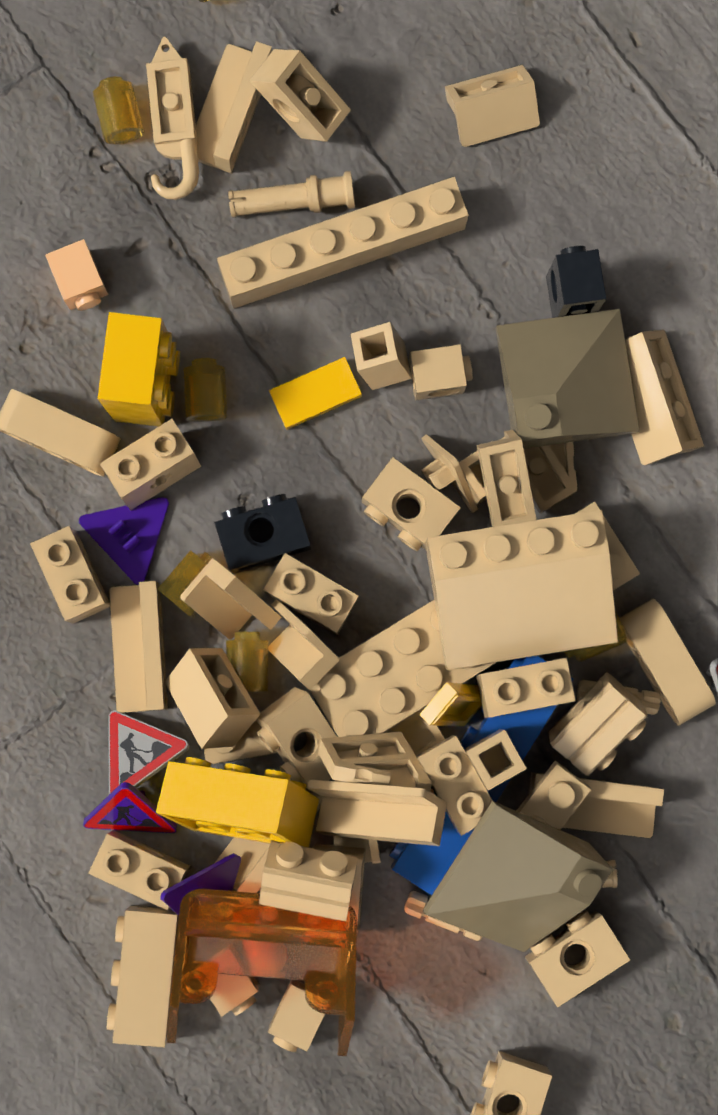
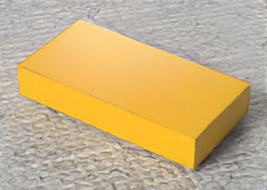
M345 357L269 390L286 430L362 397V393Z
M446 682L419 715L429 725L465 726L482 706L478 685Z

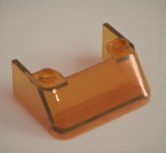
M195 889L183 897L179 910L166 1043H176L179 1003L198 1004L207 1001L216 991L218 974L305 981L304 995L308 1005L319 1013L339 1015L337 1056H347L355 1022L357 916L350 905L347 920L341 921L259 904L260 893Z

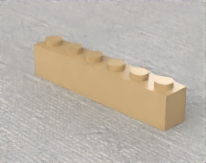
M452 177L218 257L217 262L233 309L465 230L469 215L456 179Z

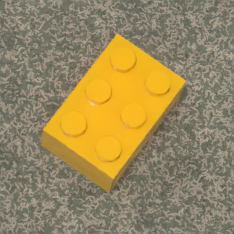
M109 312L97 399L115 422L159 427L165 423V416L172 417L175 393L171 391L170 376H177L180 351H176V342H172V333L167 331L162 318Z
M186 757L185 764L168 761L156 809L157 814L193 831L269 844L271 840L284 843L294 842L300 846L309 847L319 799L306 791V784L290 780V774L266 769L264 776L250 774V768L232 763H225L224 770L211 768V762L192 757Z

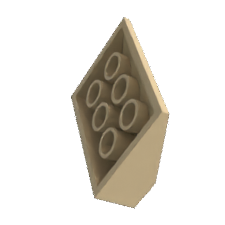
M602 510L427 538L425 546L446 670L618 642L610 553Z

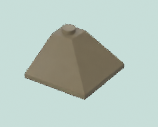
M620 309L497 325L495 327L511 430L513 429L522 439L523 448L639 432Z
M492 801L423 911L430 917L525 952L590 906L613 871V868L588 842Z

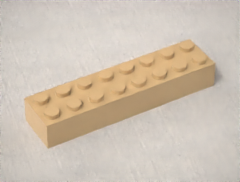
M593 502L590 505L583 508L582 510L578 511L577 513L596 511L600 509L597 506L596 502ZM603 515L610 553L613 590H615L640 573ZM435 600L339 657L340 660L310 691L338 737L383 733L428 705L446 682L462 684L496 662L446 670Z

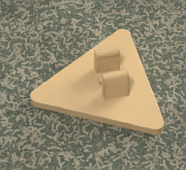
M427 434L421 438L423 443L435 459L422 469L429 484H433L437 490H441L451 483L472 513L478 510L457 459Z

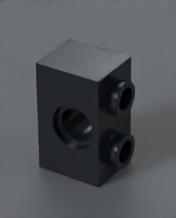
M571 246L560 251L561 254L555 256L546 275L552 318L598 312L606 300L599 250L586 251L585 246Z
M279 494L262 500L263 507L247 512L246 507L241 506L221 513L223 519L214 523L228 569L232 574L282 559L285 553L292 556L311 550L296 497L287 499L286 494ZM260 521L268 522L274 527L272 538L264 543L256 542L250 536L251 528Z

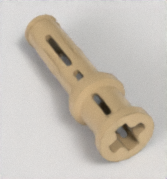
M345 171L343 176L318 179L316 175H311L310 178H306V183L228 191L229 200L231 201L229 206L232 218L242 215L309 208L314 213H320L321 209L326 207L347 205L349 209L355 208L351 171Z

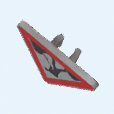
M116 710L111 711L108 715L109 794L124 782L130 783L137 788L166 767L168 761L173 762L189 750V743L185 739L119 713Z

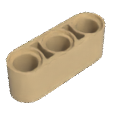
M14 389L10 390L0 411V432L104 477L105 472L99 463L114 455L121 440L117 435Z
M651 599L617 619V625L655 692L660 694L661 702L666 711L678 726L716 704L714 695L667 614L655 599Z

